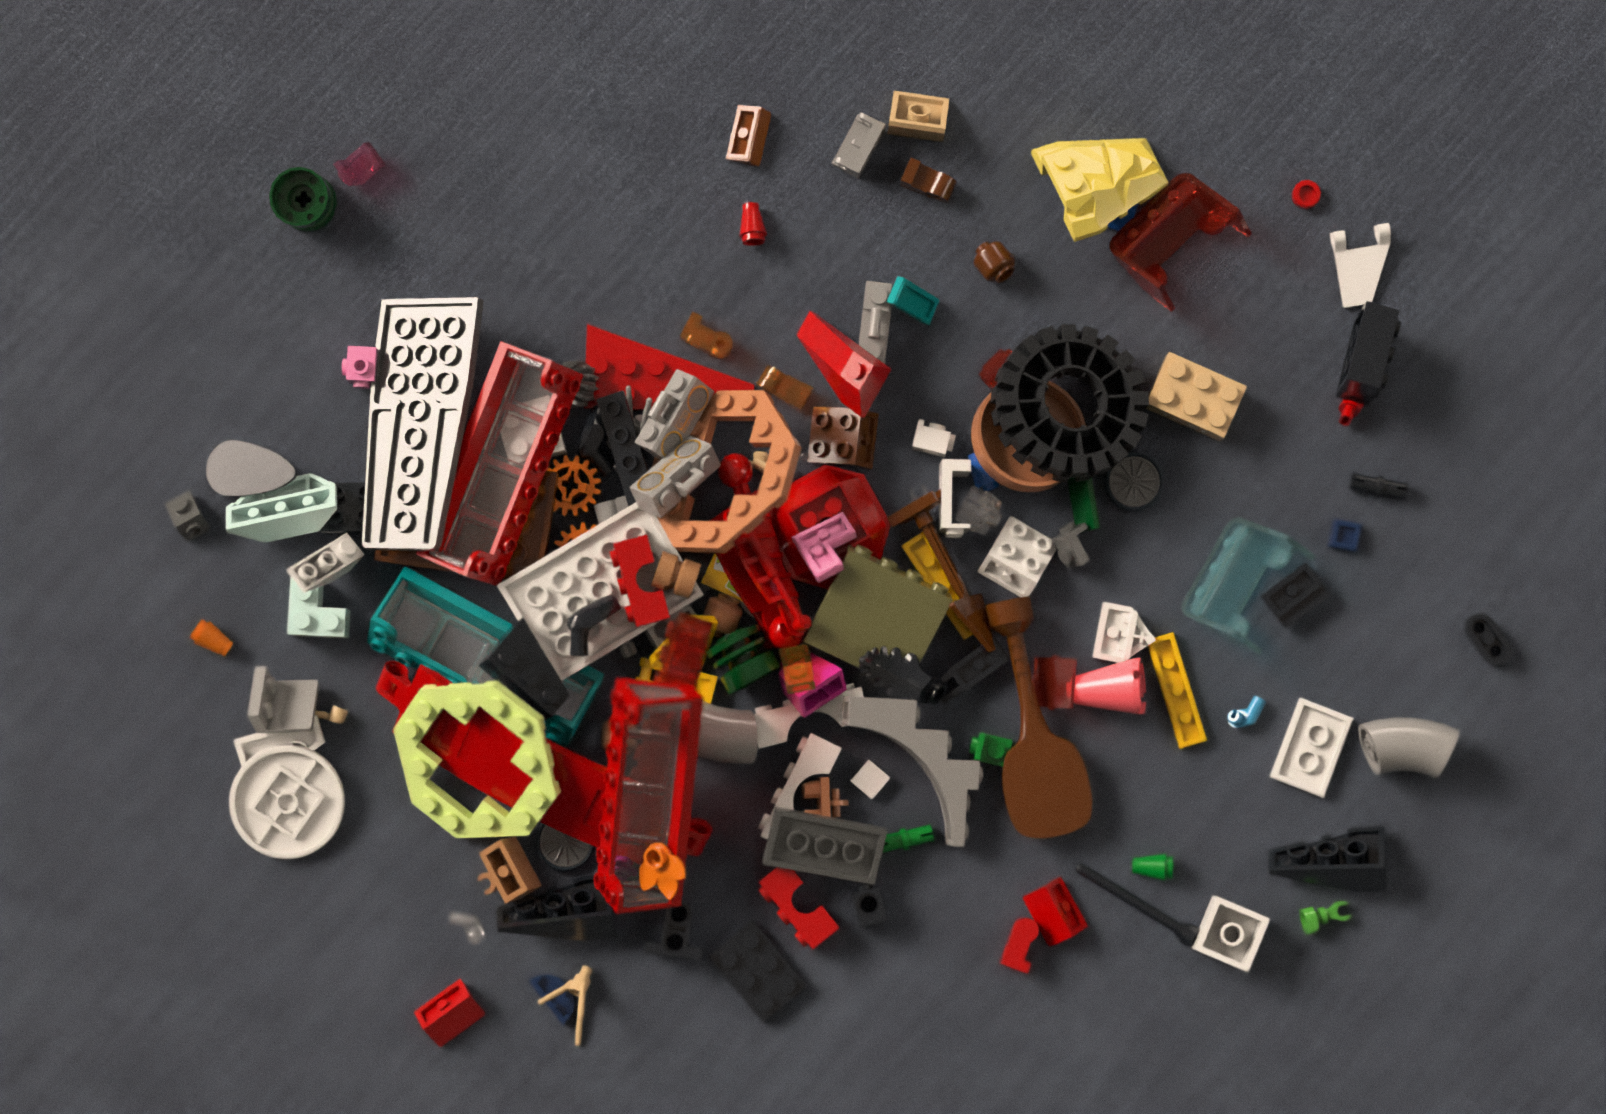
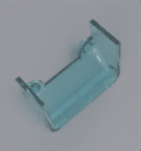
M1240 517L1234 518L1225 526L1184 598L1181 606L1182 613L1190 620L1230 643L1260 655L1262 649L1246 638L1250 630V624L1240 614L1267 567L1274 570L1283 568L1288 564L1293 553L1312 561L1315 555L1289 535Z

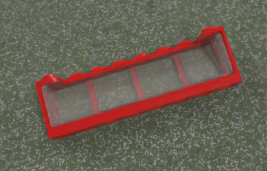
M500 342L463 434L441 548L438 551H417L416 555L466 577L497 586L502 582L512 554L517 547V541L523 526L527 522L533 501L538 494L543 476L548 469L555 446L559 442V436L565 421L570 414L576 393L580 389L583 374L546 358Z
M623 678L616 679L615 690L612 691L611 695L613 716L609 719L611 736L610 743L606 747L608 767L604 771L606 788L605 795L601 799L603 819L599 823L601 839L600 847L596 851L598 870L594 874V885L617 914L678 907L682 903L684 879L678 880V891L669 900L657 885L645 891L641 889L639 868L645 862V851L651 844L657 842L664 843L670 849L671 854L679 857L684 867L686 866L704 697L693 685Z

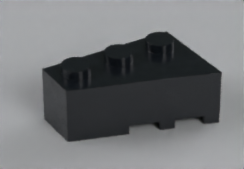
M523 617L511 625L478 665L495 681L500 682L542 715L544 721L553 717L570 696Z

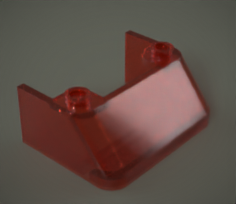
M1181 173L1175 176L1111 238L1109 249L1115 259L1137 284L1172 312L1176 308L1164 288L1167 284L1168 276L1160 266L1198 229L1205 234L1216 235L1230 224L1247 238L1252 233L1239 208L1194 175Z

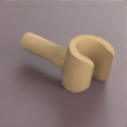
M334 705L330 713L315 711V715L318 718H323L337 724H342L348 714L347 710Z

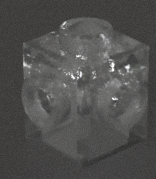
M973 485L961 503L955 520L962 524H970L969 530L985 536L990 527L995 529L1003 515L999 512L1003 501L999 500L993 493L983 491Z

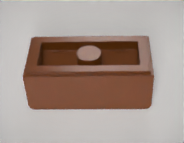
M738 105L727 151V160L752 166L760 165L771 119L769 111L762 107Z

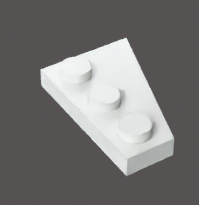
M317 715L314 717L313 730L310 732L253 733L233 740L241 766L256 753L269 747L298 745L314 751L325 743Z

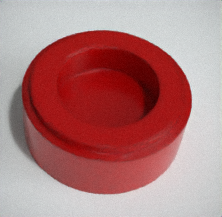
M1311 180L1300 181L1292 191V200L1301 209L1313 208L1321 198L1320 187Z

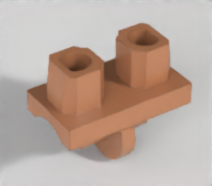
M829 777L816 778V781L802 783V798L817 799V809L803 810V812L831 817L830 806H832V817H841L840 806L848 805V800H840V789H831L832 800H830Z

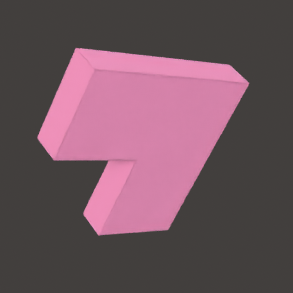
M842 512L793 536L792 540L817 581L821 582L844 570L841 560L833 549L857 538Z

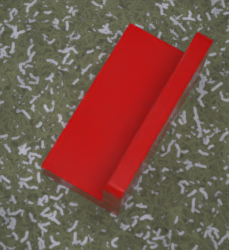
M1061 876L1023 896L1024 903L1049 947L1073 937L1088 927Z
M460 978L415 1010L414 1014L425 1033L438 1047H442L485 1016V1011L475 1001L467 985Z

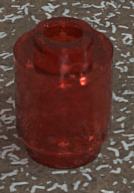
M1000 348L981 367L982 371L978 376L990 389H993L997 384L994 379L999 368L1004 364V360L1012 352L1010 349L1004 351Z

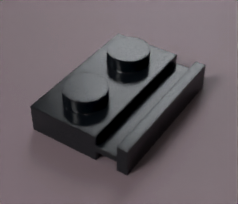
M1305 562L1262 594L1260 598L1285 630L1331 594L1325 589L1322 582Z

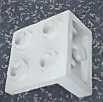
M1010 516L977 572L1019 597H1026L1031 594L1056 551V547L1052 539Z

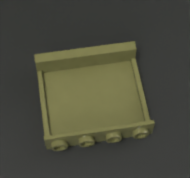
M848 545V553L842 563L844 570L836 574L812 621L811 627L805 631L803 641L858 668L861 656H864L868 650L872 652V649L875 647L880 652L882 646L887 647L888 655H890L894 647H898L902 659L908 653H914L920 663L949 608V604L953 601L950 593H948L949 589L935 581L932 585L923 581V576L913 570L908 569L906 573L898 569V564L888 558L883 557L882 560L871 556L872 551L861 545H857L856 548Z

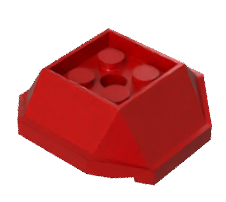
M823 465L792 482L787 501L779 508L774 506L770 510V519L777 536L780 552L783 554L781 560L787 572L791 573L792 580L829 590L836 574L818 582L794 545L792 537L842 512L855 530L857 538L833 549L843 563L848 553V545L854 548L857 545H861L872 551L871 556L881 560L891 524L864 474Z

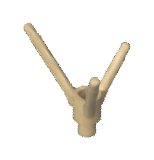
M582 966L580 973L576 974L573 980H569L562 987L538 1000V1004L543 1005L566 991L579 998L575 1035L576 1046L581 1045L585 996L591 983L589 978L593 972V969L588 966Z

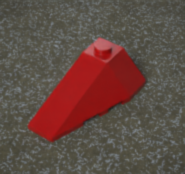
M809 311L797 333V337L841 403L860 417L865 418L892 369L813 311Z

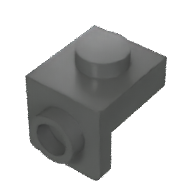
M190 490L165 503L175 528L185 541L199 537L211 529Z
M1070 522L1059 529L1060 534L1052 538L1058 550L1059 559L1067 568L1082 566L1090 561L1077 537L1078 534L1088 528L1086 523L1075 525L1074 522Z

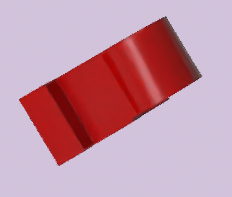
M1022 917L1015 921L1002 953L1000 964L1028 974L1032 963L1026 961L1025 957L1030 943L1036 939L1039 932L1038 925L1034 920Z

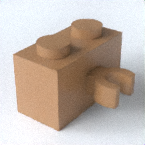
M516 836L501 839L479 853L488 872L480 874L477 880L489 879L491 882L490 888L484 891L486 895L499 891L506 904L521 899L542 886Z

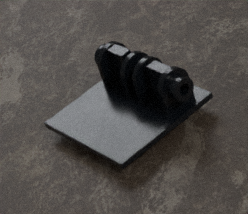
M365 482L335 483L337 486V510L321 528V533H329V535H333V533H348L350 535V532H354L356 535L363 530Z

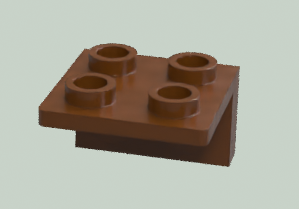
M814 407L807 461L819 464L850 465L860 469L872 470L879 414L868 411L865 418H862L849 408Z

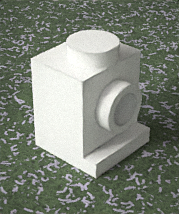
M919 419L912 450L945 457L946 450L952 452L956 435L945 431L946 427L940 424L929 423V427L923 426L924 420Z

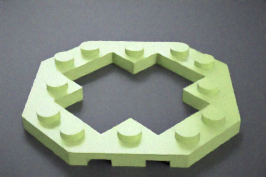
M487 681L484 684H472V682L452 683L449 686L437 687L436 684L424 685L393 729L411 803L455 838L528 836L561 792L559 783L554 778L552 769L554 761L550 744H547L544 730L546 726L543 716L498 681ZM482 707L524 740V743L511 762L533 778V780L510 812L487 796L473 814L430 780L443 759L423 745L421 741L443 709L466 725L478 708Z

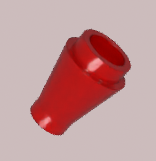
M756 202L743 204L739 238L742 239L743 244L746 246L761 245L765 243L767 232L759 210V204Z

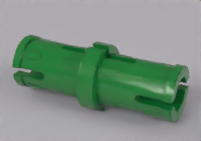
M927 824L905 830L904 827L900 828L899 832L887 834L885 840L887 844H884L882 853L901 848L905 851L909 850L910 846L934 842L931 825Z

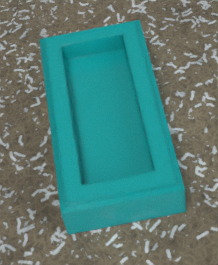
M897 276L887 303L920 323L929 325L940 299L906 278Z

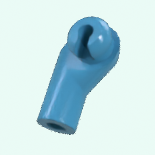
M1254 695L1247 708L1234 709L1228 713L1227 720L1229 724L1235 728L1254 725L1266 701Z

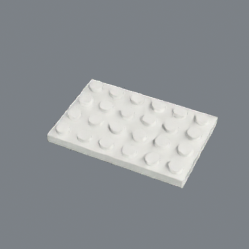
M637 502L497 585L517 620L522 617L525 619L561 681L658 623L655 622L636 628L634 622H628L625 606H629L627 594L621 596L617 579L622 578L619 566L613 567L609 551L614 550L613 543L647 534L655 562L641 567L636 574L637 585L645 592L661 590L652 587L651 583L663 551L677 555L679 561H683L676 548L670 542L658 518L651 513L639 509ZM696 582L689 599L675 595L672 588H669L667 591L663 590L669 615L704 595ZM610 594L614 595L621 609L604 621L591 627L588 637L589 655H570L571 630L566 626L568 618L591 602Z

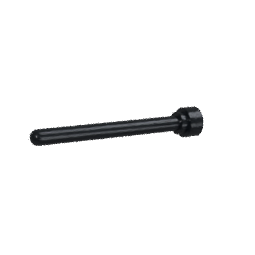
M1076 864V873L1174 932V936L1178 938L1179 943L1186 947L1190 946L1199 931V927L1191 922L1187 924L1176 921L1085 864Z

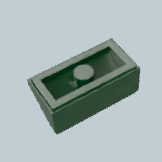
M1072 477L1067 482L1075 525L1087 524L1088 528L1081 533L1097 531L1100 527L1092 478L1075 482V477Z

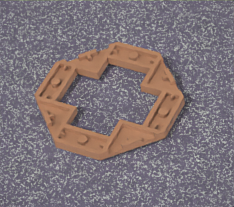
M764 390L717 391L711 397L692 430L690 436L711 444L717 421H755L749 443L754 447L771 448L758 494L734 495L727 522L689 521L695 501L689 494L686 497L682 496L680 498L681 501L662 518L657 516L673 547L680 552L726 553L734 546L733 541L742 533L748 534L765 520L763 515L774 506L779 508L787 501L802 447L791 434L790 427L782 414L776 409L773 399ZM654 458L652 467L656 465L660 461V459Z

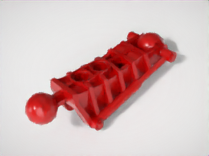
M731 453L724 456L720 461L721 466L717 468L718 477L721 482L728 488H732L734 495H757L759 490L751 493L748 485L753 475V466L750 460L739 453ZM731 506L709 521L727 522ZM770 511L763 515L765 520L748 534L742 533L733 541L734 546L726 553L715 554L735 591L753 614L764 633L766 642L763 646L767 649L776 647L791 650L798 647L802 642L805 631L811 627L812 621L809 616L802 615L797 600L799 594L796 592L795 586L790 579L792 577L791 573L786 571L781 560L783 554L780 552L777 536L770 519Z

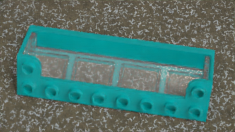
M404 567L371 618L366 643L376 652L386 653L406 667L410 666L418 670L422 664L438 672L452 683L472 682V684H484L487 681L495 680L478 665L512 624L415 571ZM587 665L562 680L570 696L553 717L544 721L546 739L567 749L597 694L605 674Z

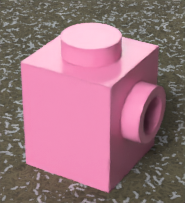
M348 346L347 359L342 361V376H346V380L349 383H353V388L370 389L371 382H375L378 350L376 347Z

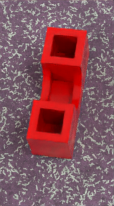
M647 534L613 543L614 550L609 551L613 567L619 566L622 578L617 579L621 596L627 594L629 606H625L628 622H634L637 628L669 619L670 615L663 590L645 592L639 588L636 582L637 571L641 567L655 562Z
M776 867L759 881L762 887L758 891L768 903L773 900L780 908L776 912L786 926L790 923L793 924L798 931L794 936L804 948L809 945L814 949L840 928L822 905L810 913H802L795 909L792 904V894L804 882L794 870Z

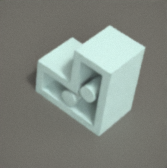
M290 577L288 635L349 639L351 611L346 608L323 607L324 586L304 593L294 579Z

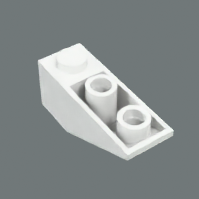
M345 533L289 567L286 571L305 593L332 583L348 573L365 554L348 533Z

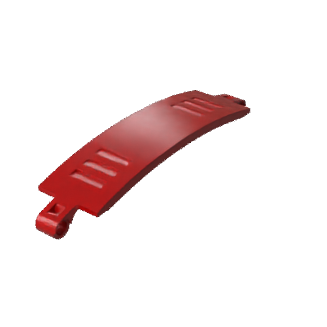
M388 661L383 667L375 688L381 696L399 709L395 727L424 685L436 684V687L449 686L452 682L438 672L421 664L411 683L408 678L409 670L404 664L397 661ZM482 707L478 708L466 725L443 709L421 741L423 745L443 759L439 766L511 808L514 807L533 780V778L511 762L524 743V740ZM546 739V743L550 744L554 766L552 767L555 781H558L561 792L539 822L598 848L600 847L601 839L599 823L603 819L601 799L605 795L606 788L604 771L607 767ZM624 775V782L643 783ZM623 789L618 833L660 836L664 793ZM692 818L690 820L687 855H701L712 834V826L701 818ZM618 841L616 855L628 856L632 861L642 864L645 862L644 853L651 844Z

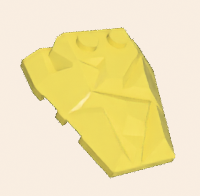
M1146 138L1060 141L1031 150V155L1041 175L1049 174L1065 207L1063 220L1074 242L1101 234L1108 228L1110 222L1117 217L1122 219L1128 214V210L1137 203L1143 204L1168 186V180Z

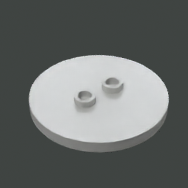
M277 745L256 753L241 767L232 783L229 808L237 832L249 846L273 858L295 859L318 851L331 840L343 818L345 793L337 771L322 755L298 745Z

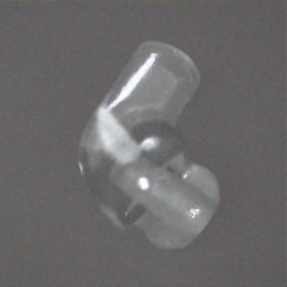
M456 911L450 912L448 925L463 927L468 936L467 940L473 945L480 944L485 938V929L478 917L473 914Z

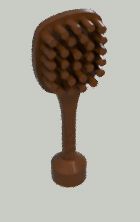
M1030 596L985 605L990 628L1007 638L1020 704V738L1016 745L1007 752L1002 770V786L1008 815L1016 831L1024 837L1050 838L1071 833L1085 826L1091 817V787L1086 767L1078 750L1068 739L1058 737L1051 732L1038 704L1023 633L1027 631L1034 620Z

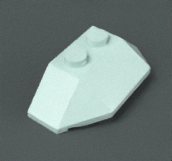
M309 473L296 476L292 482L275 491L241 496L235 503L226 506V530L228 533L264 543L318 532L337 510V486L331 481L328 482L317 475Z

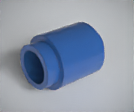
M975 453L968 455V459L971 460L970 473L976 489L982 488L983 492H987L1000 487L999 483L991 478L982 468Z

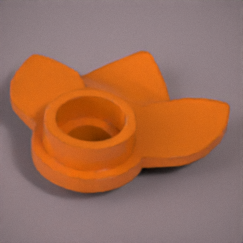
M653 843L645 851V862L639 868L641 889L645 891L657 885L667 899L670 900L678 891V880L686 878L685 867L679 857L672 855L670 849L664 843Z

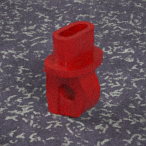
M1343 399L1338 408L1341 413L1339 424L1349 426L1352 419L1358 416L1364 405Z

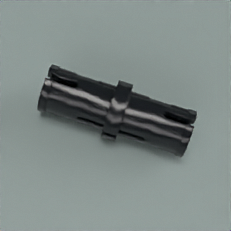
M1352 472L1350 477L1352 482L1349 483V490L1373 493L1374 497L1384 495L1406 500L1408 495L1406 489H1409V482L1384 479L1383 475L1374 477Z

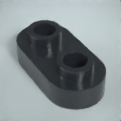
M1483 613L1470 616L1465 622L1464 631L1483 660L1494 666L1506 663L1511 656V646L1491 617ZM1476 623H1480L1482 625L1483 630L1481 633H1476L1474 631V625ZM1493 646L1499 649L1497 657H1494L1490 652Z

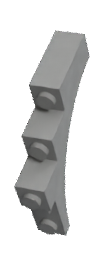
M843 696L841 725L860 727L883 735L908 752L929 777L939 798L945 823V844L964 847V842L969 836L966 812L969 811L971 804L970 796L967 795V789L978 790L979 784L982 783L983 769L980 767V761L947 759V753L951 752L952 740L946 730L915 729L916 723L920 720V707L917 706V700Z

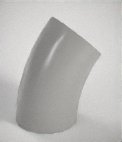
M703 701L697 757L723 763L753 764L757 754V727L753 712L751 710L729 709ZM674 705L667 713L659 732H671Z
M1418 718L1379 719L1359 724L1358 728L1365 758L1376 775L1394 771H1409L1428 775L1435 779H1438L1445 768L1460 734V730L1451 726Z

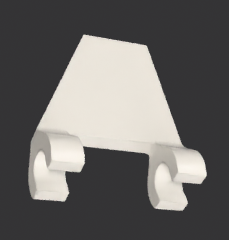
M1389 223L1374 226V233L1378 243L1374 246L1347 250L1345 231L1330 233L1343 308L1363 305L1366 301L1372 302L1390 246L1391 234Z

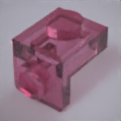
M365 142L346 159L338 160L334 163V166L338 170L339 178L345 184L357 186L363 185L385 166V163L372 144Z

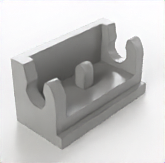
M864 113L857 114L831 165L859 179L885 130V123L879 122Z

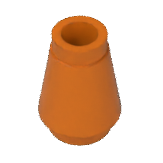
M201 619L189 637L195 641V645L220 654L225 657L234 644L210 620L206 622Z

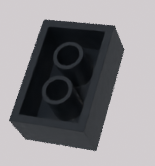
M1366 301L1352 326L1335 397L1351 400L1368 406L1373 398H1378L1381 389L1385 388L1389 373L1385 372L1387 363H1391L1395 352V347L1391 346L1393 338H1397L1400 331L1401 321L1397 320L1400 310Z

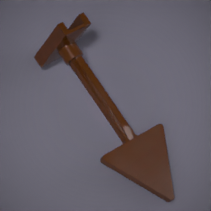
M941 489L936 492L931 491L888 516L887 519L892 527L915 520L918 528L922 529L953 591L959 597V600L950 603L949 607L985 649L991 653L995 651V646L983 596L981 593L969 596L965 584L944 546L929 512L941 504Z

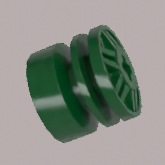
M303 167L289 168L280 173L271 185L269 199L273 212L285 224L305 232L319 230L326 226L335 215L337 197L334 188L330 182L311 169ZM308 196L312 201L307 203L305 207L301 204V200H305Z
M758 624L747 628H740L726 635L706 652L709 659L720 654L723 658L713 664L715 669L728 666L730 669L720 678L729 695L746 688L781 667L772 650L759 654L757 649L766 642L765 637L752 641L751 637L761 631Z

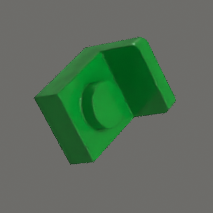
M979 732L978 737H972L969 753L974 754L973 760L1003 767L1004 758L1011 749L1013 740Z

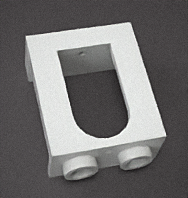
M942 459L939 465L941 504H939L938 533H945V538H962V535L970 529V524H952V477H968L971 472V460Z

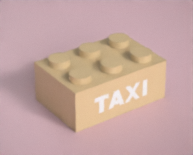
M1168 352L1148 394L1149 406L1145 409L1220 442L1225 438L1247 386Z

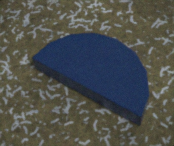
M551 974L538 975L528 980L541 998L566 984L562 978ZM569 991L546 1002L563 1026L571 1018L575 1007L574 995Z

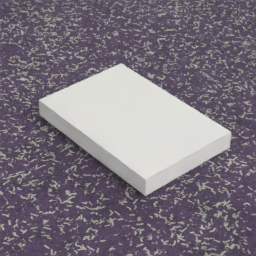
M1299 698L1269 777L1324 798L1354 718Z

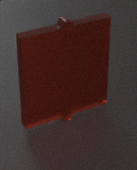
M1059 655L1035 657L1033 684L1040 707H1048L1049 710L1053 711L1056 708L1073 709L1077 659L1060 658Z

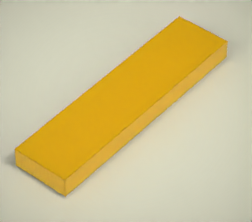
M923 532L901 545V548L917 572L923 576V581L931 585L935 581L946 586L949 589L948 593L952 597V602L959 600ZM949 607L946 615L962 639L965 640L973 635Z
M1174 632L1155 637L1156 641L1147 647L1178 747L1182 749L1205 742L1207 737Z

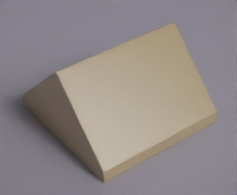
M894 91L888 134L943 142L949 99Z

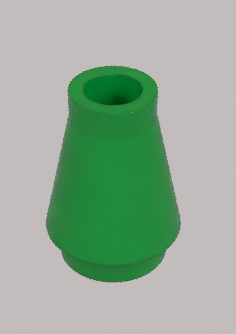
M1167 853L1133 857L1132 874H1139L1161 881L1173 879L1174 856H1167Z

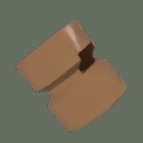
M663 551L651 586L664 591L672 588L675 595L689 599L701 564L688 559L681 562L677 555Z

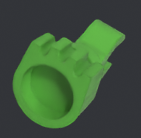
M1337 901L1329 908L1319 907L1317 911L1312 906L1300 909L1299 915L1303 931L1306 934L1316 933L1319 929V922L1323 925L1332 919L1337 921L1348 920L1352 915L1340 916L1337 910L1339 906L1349 903Z

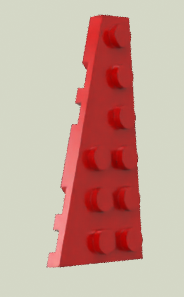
M587 324L586 363L595 368L594 375L599 378L595 382V386L598 388L593 393L595 400L589 401L588 406L584 407L585 409H592L598 405L596 400L598 398L622 390L626 395V386L628 385L631 386L633 411H644L646 400L649 397L652 398V408L660 392L664 391L676 369L695 376L715 391L714 394L717 391L754 390L755 386L752 383Z

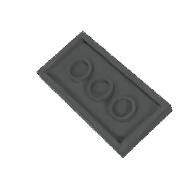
M775 807L762 862L764 865L874 885L888 830L886 827Z

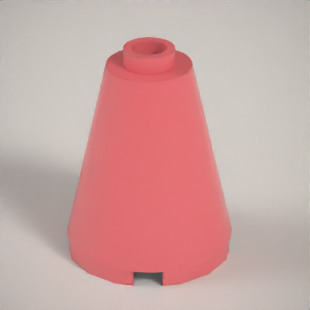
M1133 658L1073 676L1072 682H1068L1069 699H1074L1075 705L1136 715H1145L1146 702L1141 701L1144 693H1146L1145 672L1141 658Z

